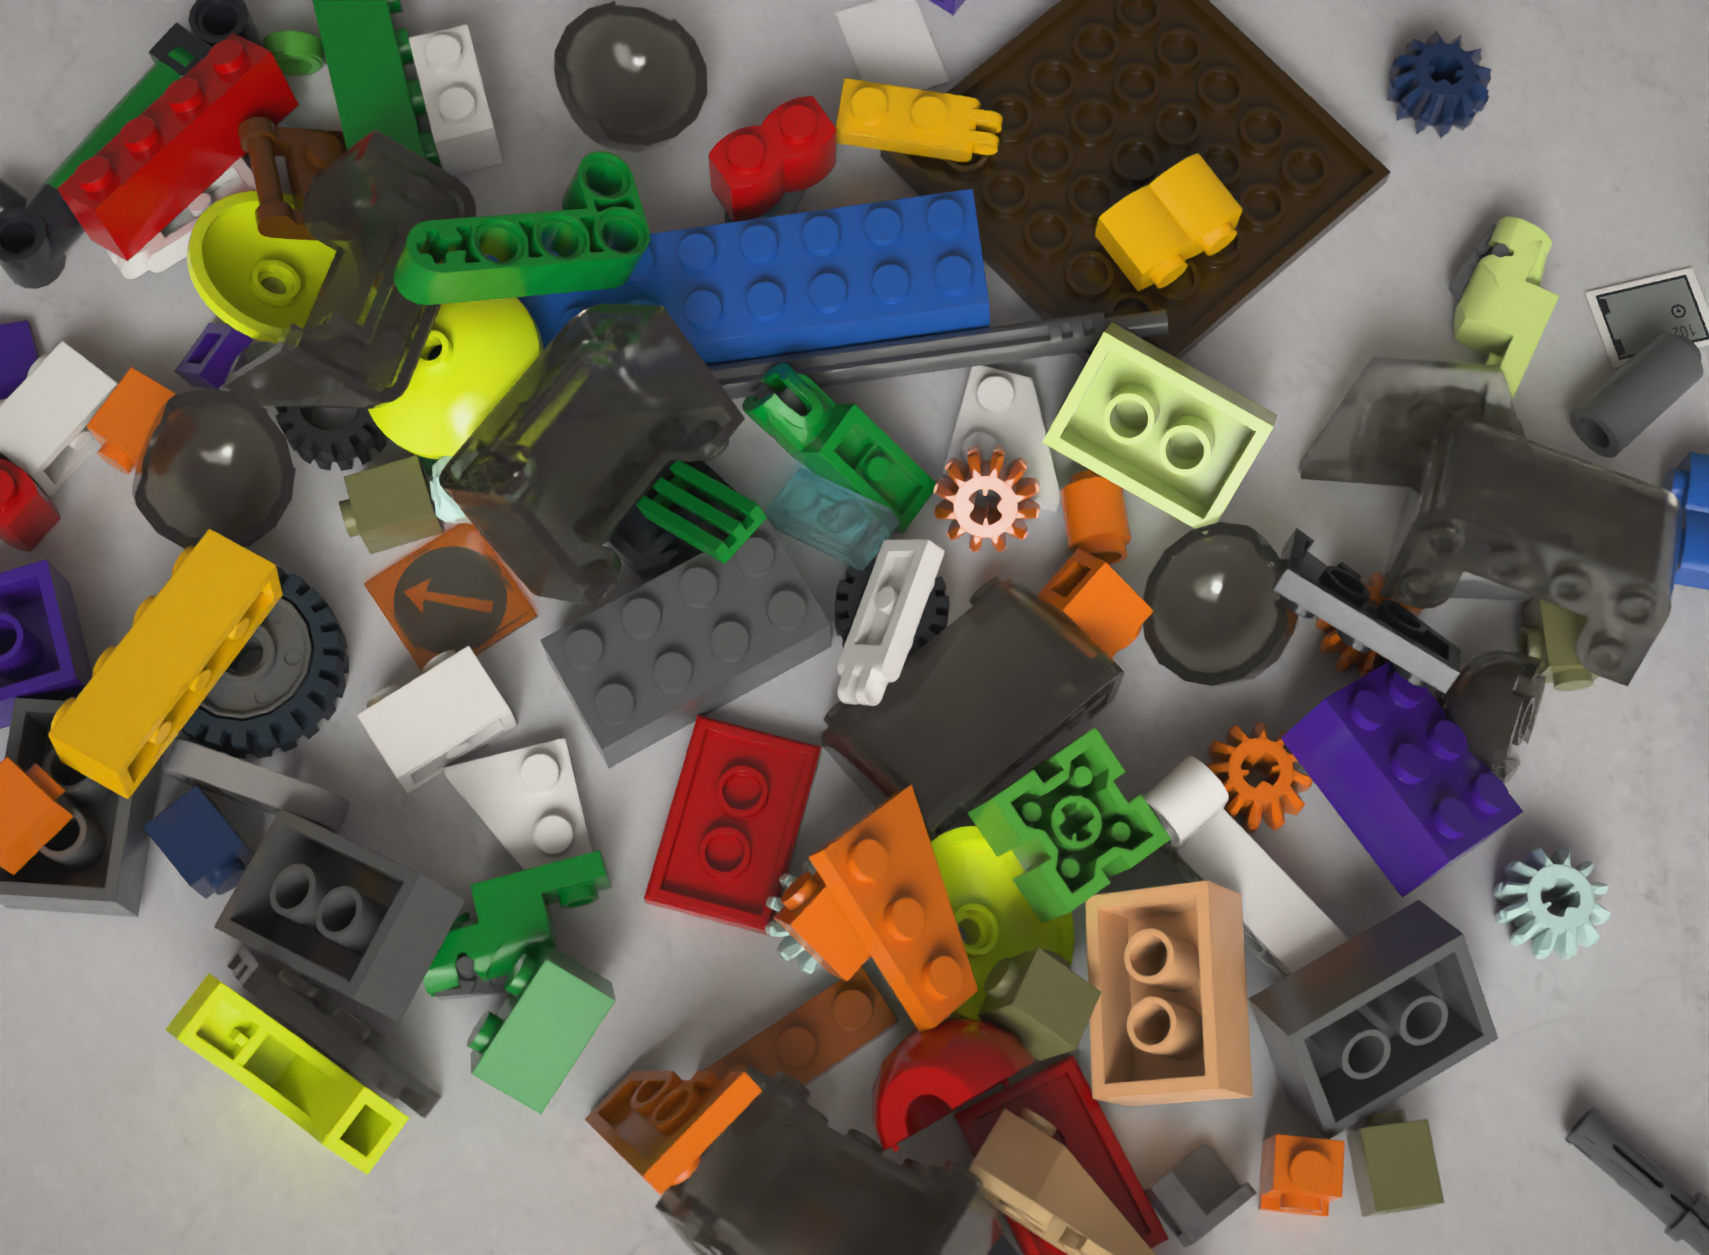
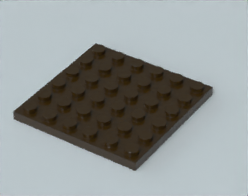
M1061 0L946 92L947 94L975 98L981 103V110L997 112L1003 117L1001 131L994 134L999 138L997 153L993 155L972 153L970 161L956 162L880 150V157L919 196L973 189L983 260L1043 320L1102 311L1104 317L1165 309L1169 333L1143 337L1141 339L1179 360L1381 188L1391 173L1209 0ZM1199 153L1243 209L1235 228L1237 235L1225 248L1214 255L1208 256L1203 251L1185 261L1188 265L1186 270L1169 285L1158 288L1155 284H1152L1143 290L1137 291L1095 237L1098 218L1118 201L1134 191L1149 185L1175 164ZM1093 350L1077 354L1087 363Z

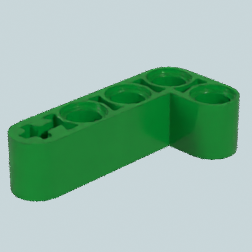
M596 151L589 153L581 160L564 194L562 210L440 219L418 223L410 230L393 271L394 283L398 291L407 300L421 305L620 287L631 277L650 241L648 223L633 174L628 164L619 156L610 152ZM547 249L556 252L559 256L550 253ZM485 254L497 258L500 262L489 259Z

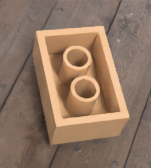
M1207 880L1097 894L1086 900L1088 983L1101 991L1090 1017L1092 1099L1133 1107L1253 1097L1241 894Z

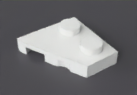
M982 365L971 367L942 478H950L945 469L946 463L950 458L959 459L968 465L967 453L969 447L978 446L982 451L983 459L991 460L993 449L996 445H1001L1005 448L1004 465L1008 466L1013 460L1023 457L1027 461V469L1021 478L1031 477L1039 480V492L1030 499L1037 502L1042 509L1057 512L1060 501V489L1050 448L1042 443L1046 432L1032 378ZM982 489L977 490L978 493H982V494H983V490H982ZM988 489L987 495L999 497L997 492Z
M566 738L443 768L445 777L450 785L478 815L483 824L500 841L522 870L593 852Z

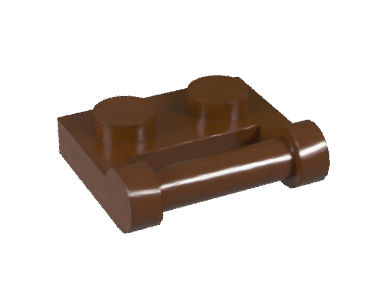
M252 117L241 122L238 126L240 145L244 151L249 153L259 202V206L255 210L259 233L270 238L361 243L366 233V228L343 132L274 126L271 120L264 117ZM275 156H282L285 159L295 209H292L290 204L284 202Z

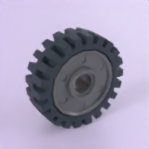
M277 566L282 597L181 729L204 747L218 752L223 751L235 758L246 759V754H253L257 758L272 756L273 749L280 748L282 751L287 752L298 747L296 739L302 735L310 739L320 731L316 724L322 717L329 721L336 711L333 704L335 698H342L346 688L343 677L344 673H349V658L346 654V648L348 647L335 614L321 595L313 587L311 588L304 579L294 573L287 575L281 567ZM252 650H263L262 660L258 666L245 672L236 670L242 655Z

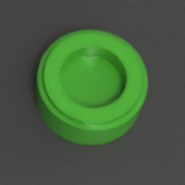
M279 31L271 33L263 39V48L271 51L283 75H310L318 72L324 66L322 40L313 34L300 31Z

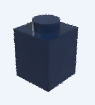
M197 785L143 826L188 885L205 899L213 893L221 895L235 888L255 854L214 801Z

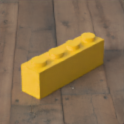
M211 529L205 533L196 546L191 545L185 548L173 566L172 577L157 596L150 595L141 603L133 618L132 628L118 646L108 647L98 658L92 672V679L77 698L72 697L66 700L56 712L52 720L51 731L48 735L60 761L122 797L129 799L283 594L276 564Z

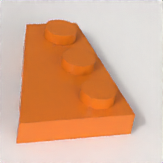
M911 784L895 792L808 858L919 1032L934 1028L974 995L978 991V987Z
M631 1071L584 1120L649 1185L662 1195L671 1185L683 1182L695 1171L700 1163L702 1152L762 1092V1089L745 1071H731L725 1080H719L711 1071H697L690 1080H682L674 1071Z

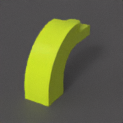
M208 973L165 1029L177 1040L245 1085L299 1125L322 1145L366 1175L369 1174L409 1119L408 1116L210 973Z

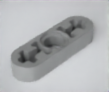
M181 739L175 740L162 768V771L167 775L191 786L197 785L202 790L277 815L279 809L282 808L335 834H338L350 806L348 800L324 788Z

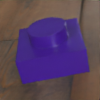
M208 323L174 372L193 387L218 390L221 386L230 383L239 374L245 363L243 354L253 340L228 324Z

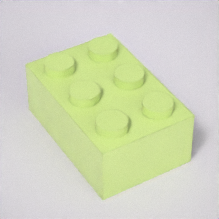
M1112 322L1103 332L1042 443L1203 534L1210 536L1272 431L1277 414Z

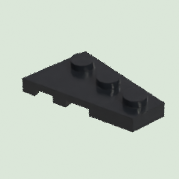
M1296 527L1282 548L1273 587L1274 591L1281 594L1280 600L1283 604L1302 617L1311 619L1317 616L1337 628L1338 636L1352 648L1363 653H1369L1372 649L1393 662L1395 671L1408 682L1419 687H1426L1429 684L1445 694L1460 674L1461 649L1399 603L1383 600L1379 605L1370 598V591L1360 581L1362 577L1344 562L1339 563L1337 567L1324 564L1308 552L1314 540Z

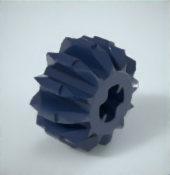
M1437 31L1428 37L1426 44L1414 38L1411 43L1406 45L1403 55H1399L1392 63L1389 71V79L1391 81L1387 88V101L1399 104L1396 109L1397 121L1411 117L1416 120V135L1424 131L1427 125L1433 126L1440 138L1448 134L1452 126L1464 131L1466 127L1471 125L1475 115L1479 111H1483L1489 99L1487 86L1491 80V69L1479 65L1482 59L1481 48L1467 52L1462 49L1461 35L1453 39L1450 44L1444 43Z

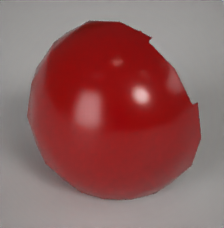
M945 1018L936 1027L919 1032L917 1027H915L882 1061L872 1087V1123L883 1152L891 1147L894 1153L900 1150L898 1145L900 1142L944 1118L1000 1083L1005 1088L1011 1085L1008 1081L1010 1077L1037 1060L1016 1035L988 1020Z

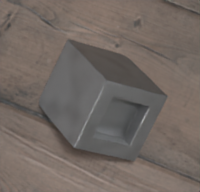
M1205 1144L1198 1147L1144 1190L1153 1208L1184 1248L1196 1243L1257 1194L1249 1182L1240 1186L1211 1147Z

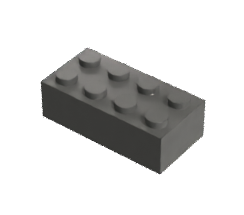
M767 518L725 564L703 552L541 639V643L555 674L608 768H611L695 722L697 715H708L830 648L831 623Z

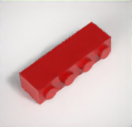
M232 33L224 41L213 46L208 55L181 79L170 84L165 93L137 118L126 123L120 133L92 158L82 162L75 173L63 182L57 190L92 241L129 261L201 193L219 179L240 157L242 158L247 153L242 149L238 135V126L241 122L252 117H264L271 120L274 126H277L299 106V103L271 51Z

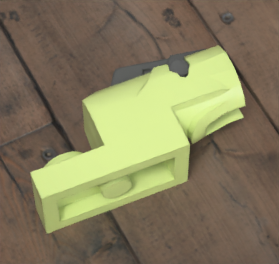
M1505 216L1497 224L1490 226L1448 286L1449 291L1458 302L1454 317V338L1466 347L1487 356L1474 384L1475 387L1484 390L1475 412L1494 421H1498L1513 399L1559 298V295L1540 287L1546 258L1552 246L1550 237L1538 226L1521 218Z

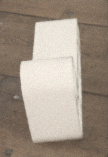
M1187 756L1143 796L1171 838V840L1156 851L1186 883L1208 880L1241 894L1244 943L1279 980L1349 940L1338 926L1223 809L1229 800L1225 787L1217 776L1197 758Z

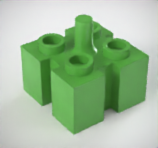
M1096 727L1069 742L1030 769L1029 773L1008 784L968 812V815L995 855L998 857L1012 850L1024 868V871L1012 880L1042 924L1070 913L1111 883L1108 879L1109 877L1132 868L1171 840L1143 796L1140 794L1127 801L1113 780L1126 771Z

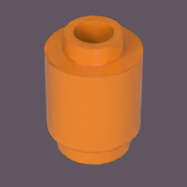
M1092 470L1082 471L1073 475L1070 478L1071 483L1060 490L1070 552L1075 553L1077 549H1080L1105 561L1108 565L1124 560L1128 556L1126 545L1131 542V533L1123 488Z

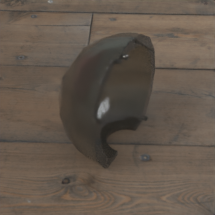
M616 1L588 8L566 26L554 52V75L564 105L583 133L603 147L640 153L665 146L697 119L707 96V66L695 39L674 18L671 21L646 8L616 5Z
M213 388L177 394L162 406L146 438L132 485L134 504L158 534L185 549L191 545L196 546L205 533L211 529L242 547H248L276 527L292 500L296 467H293L286 437L268 415L267 409L241 393Z
M1217 522L1190 530L1164 551L1148 576L1143 600L1153 610V613L1143 623L1144 638L1159 665L1165 666L1186 682L1223 687L1252 680L1279 660L1298 626L1299 615L1286 607L1280 600L1281 594L1273 590L1280 558L1269 542L1256 530L1247 525Z

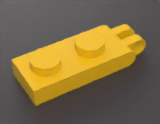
M844 78L835 125L836 143L956 162H968L972 159V153L982 155L997 153L999 138L994 134L1001 131L1003 117L997 112L981 110V103L972 97Z

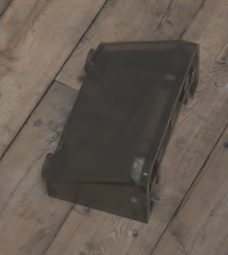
M376 129L316 173L303 202V220L310 234L321 243L334 249L336 253L303 329L293 323L282 329L276 344L269 341L255 342L241 350L234 360L223 388L261 406L373 409L382 408L400 398L410 384L441 304L421 305L407 300L398 291L394 283L393 271L410 230L418 223L429 220L476 217L475 199L469 188L456 177Z
M994 577L981 586L969 600L972 605L969 610L905 661L899 678L895 682H888L883 698L878 705L844 704L840 701L823 719L828 727L822 735V747L874 807L881 804L895 792L912 784L930 841L946 832L959 818L962 821L969 816L968 812L973 809L976 803L1066 728L1070 732L1080 723L1083 712L1091 720L1114 701L1125 674L1106 651L1015 577L1004 582L998 577Z

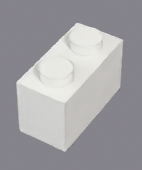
M468 24L410 37L409 42L434 142L445 176H452L504 163Z
M61 341L51 353L42 355L33 363L27 378L8 398L0 400V459L7 460L20 467L43 493L51 498L100 445L86 426L118 383L64 341Z
M469 646L457 653L455 650H448L437 655L423 667L422 672L424 674L403 687L395 684L382 689L367 702L368 708L357 715L407 794L442 773L444 767L458 763L517 725L509 706Z

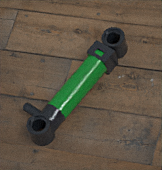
M197 0L189 14V24L193 33L177 22L149 51L154 65L29 198L0 178V208L3 209L0 212V266L15 284L23 288L38 289L48 286L55 281L64 269L65 252L85 231L57 190L63 182L75 173L82 162L92 158L120 133L126 123L137 118L165 93L170 84L181 79L208 55L213 46L224 41L230 34L234 33L262 47L263 44L258 30L243 0ZM231 30L229 33L221 35L222 33ZM33 243L28 250L18 253L24 246Z

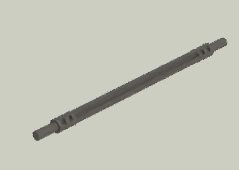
M1165 309L1104 317L1102 311L552 386L549 388V393L536 396L532 407L521 422L553 418L554 423L557 424L745 398L747 395L755 394L763 383L760 378L779 363H788L796 372L810 378L818 387L1079 353L1094 350L1103 332L1112 322L1143 338L1168 334V318Z

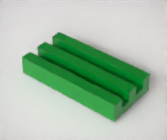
M677 459L670 467V470L675 475L670 482L661 477L653 485V488L658 493L656 497L651 500L643 496L636 503V506L648 520L725 564L767 519V516L754 501ZM687 488L693 490L694 492L700 494L701 496L707 498L708 500L714 502L715 504L721 506L722 508L730 511L731 513L737 515L738 517L744 520L740 523L739 521L733 519L732 517L726 515L725 513L719 511L718 509L712 507L711 505L686 492ZM675 503L702 521L727 533L729 536L723 542L668 509Z

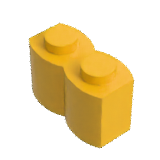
M1197 153L1175 164L1149 185L1134 191L1105 211L1098 218L1095 237L1137 291L1143 290L1152 284H1155L1158 288H1163L1176 280L1186 270L1188 265L1185 261L1203 251L1208 256H1211L1225 248L1237 235L1235 228L1243 209L1200 154Z

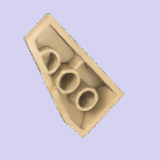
M1021 1107L1017 1116L1007 1109L1003 1110L961 1180L960 1187L1067 1255H1155L1068 1149L1052 1138L1057 1130L1054 1125L1024 1107Z

